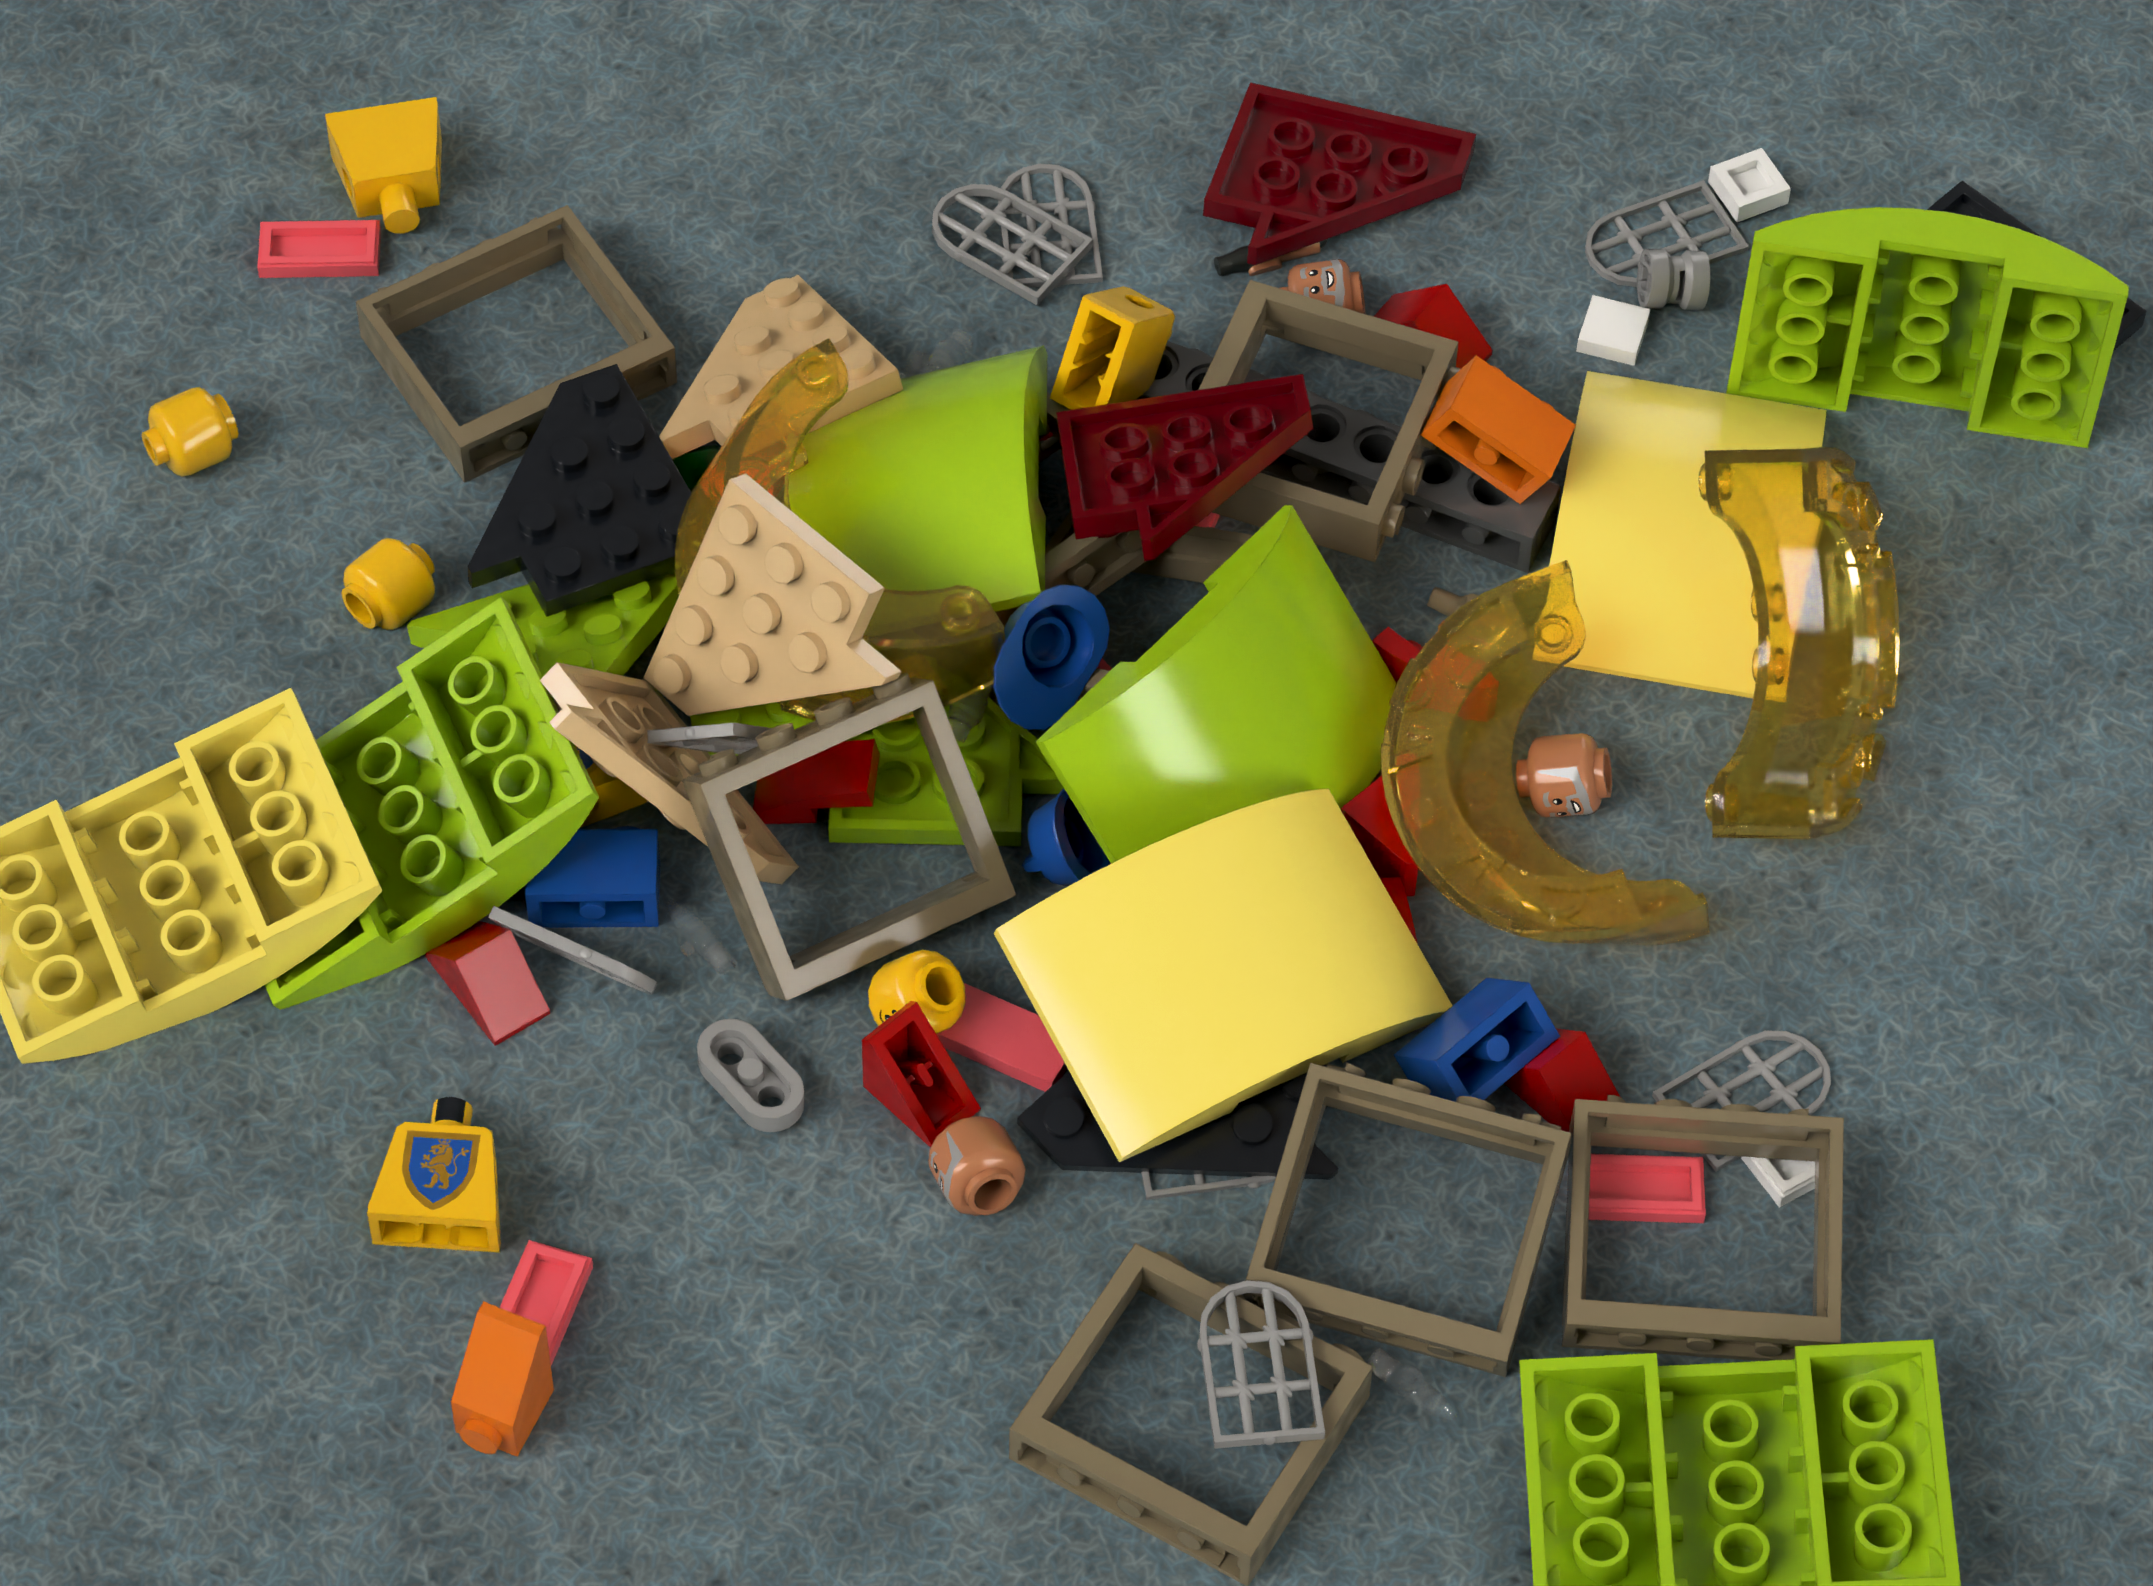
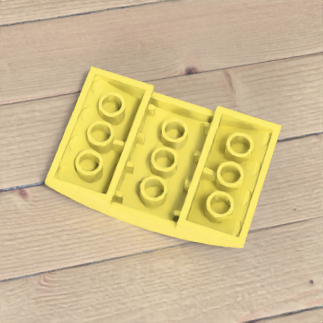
M1587 371L1560 503L1533 661L1781 703L1811 524L1827 410Z
M292 688L174 743L180 756L179 758L64 812L58 801L54 800L0 826V1014L17 1057L22 1064L55 1061L104 1051L223 1008L283 975L317 952L362 914L383 891Z
M1329 789L1304 791L1270 799L1181 831L1082 878L998 927L994 932L998 943L1119 1162L1231 1113L1239 1102L1307 1073L1310 1063L1322 1066L1338 1058L1341 1059L1342 1063L1431 1024L1453 1006Z

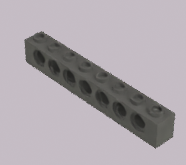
M1167 341L1154 382L1136 400L1199 390L1213 357H1210L1201 350L1186 348ZM1250 369L1244 383L1270 378ZM1307 390L1313 430L1260 473L1368 505L1401 427L1376 418L1369 412L1351 409L1324 399L1316 393ZM1437 446L1434 450L1425 448L1420 458L1425 460V467L1418 490L1414 496L1405 493L1400 504L1405 506L1401 526L1529 573L1556 521L1561 486L1547 481L1524 502L1519 504Z

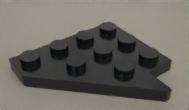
M617 364L559 384L468 564V582L472 589L522 572L546 617L693 564L710 524Z
M1069 1071L1017 1117V1124L1062 1170L1149 1172L1185 1175L1203 1174L1241 1177L1277 1176L1307 1073L1239 1102L1235 1109L1227 1115L1121 1162L1115 1156ZM1314 1143L1304 1179L1331 1180L1338 1173V1167Z

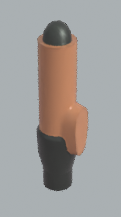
M1327 239L1258 265L1247 263L1249 245H1246L1229 254L1215 257L1214 265L1219 276L1231 273H1249L1250 276L1281 269L1282 262L1319 253L1320 249L1327 244Z

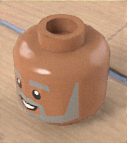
M1342 259L1295 265L1289 271L1288 286L1280 287L1283 290L1366 314L1360 271L1351 272L1348 264Z
M1583 733L1535 738L1529 748L1528 758L1517 760L1516 782L1519 796L1521 798L1530 797L1536 813L1541 817L1594 814L1599 809L1602 798H1610L1612 793V768L1608 749L1599 748L1592 736Z
M974 1116L960 1119L948 1125L936 1137L929 1150L928 1164L948 1204L962 1214L975 1216L995 1214L1013 1202L1024 1183L1026 1169L1021 1155L1005 1127L993 1118Z

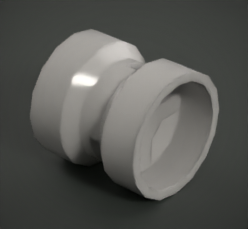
M1645 248L1642 251L1637 271V295L1641 307L1662 309L1667 303L1678 304L1683 310L1702 311L1705 308L1710 291V263L1706 252L1686 250L1681 256H1670L1663 249Z

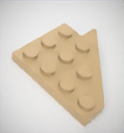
M796 275L792 278L775 280L769 283L763 291L745 298L659 435V438L672 459L716 440L740 465L903 390L898 369L799 275Z
M746 473L729 479L644 675V679L687 716L881 686L898 679L902 671L862 639L885 587Z
M556 662L540 679L541 683L554 698L559 711L549 722L552 727L589 755L602 771L612 777H618L657 807L670 823L679 829H686L708 846L682 780L700 772L698 765L711 758L706 751L648 744L647 730L687 727L662 694L646 680ZM738 790L726 794L725 796L759 881L783 884L799 866Z

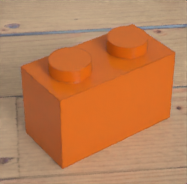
M1476 355L1446 382L1420 435L1521 504L1551 479L1576 424L1557 412L1549 403L1540 400L1511 380L1499 368L1490 365Z

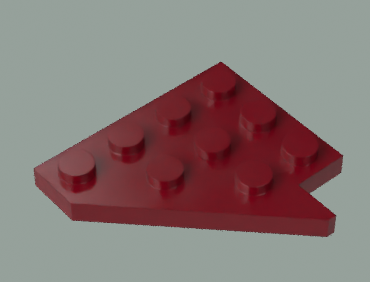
M1250 82L1204 198L1203 216L1255 228L1248 246L1247 263L1258 265L1461 190L1474 153L1476 134Z
M1298 374L1056 412L1076 540L1089 537L1109 538L1122 532L1139 530L1144 561L1154 560L1313 430L1311 407L1304 375Z

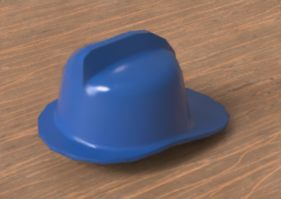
M1057 585L1042 591L1034 600L1022 604L1009 617L1003 630L1002 647L994 666L993 688L999 707L1011 722L1025 729L1045 730L1056 723L1077 701L1090 676L1098 667L1108 646L1110 627L1106 611L1093 593L1077 585Z
M1064 788L1057 797L1035 810L1030 816L1028 822V841L1031 851L1022 863L1026 872L1041 871L1044 877L1051 883L1070 886L1111 864Z

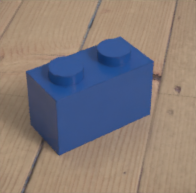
M620 826L614 829L577 830L571 840L552 861L526 884L525 898L528 921L543 928L659 927L660 850L658 829Z
M1485 978L1396 1052L1394 1057L1407 1079L1428 1087L1431 1090L1430 1095L1454 1102H1456L1459 1096H1470L1485 1100L1560 1037L1529 982Z

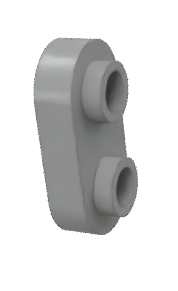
M723 1019L712 1023L701 1033L697 1043L698 1066L701 1074L749 1126L763 1132H779L793 1126L800 1119L804 1111L803 1081L799 1074L754 1026L738 1019ZM726 1054H737L742 1060L736 1064L727 1065L722 1063L720 1058ZM768 1097H776L783 1102L775 1107H765L760 1104L762 1100Z

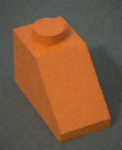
M483 1301L476 1314L451 1400L455 1431L460 1434L461 1439L468 1446L479 1452L495 1454L499 1449L518 1457L554 1391L546 1326Z

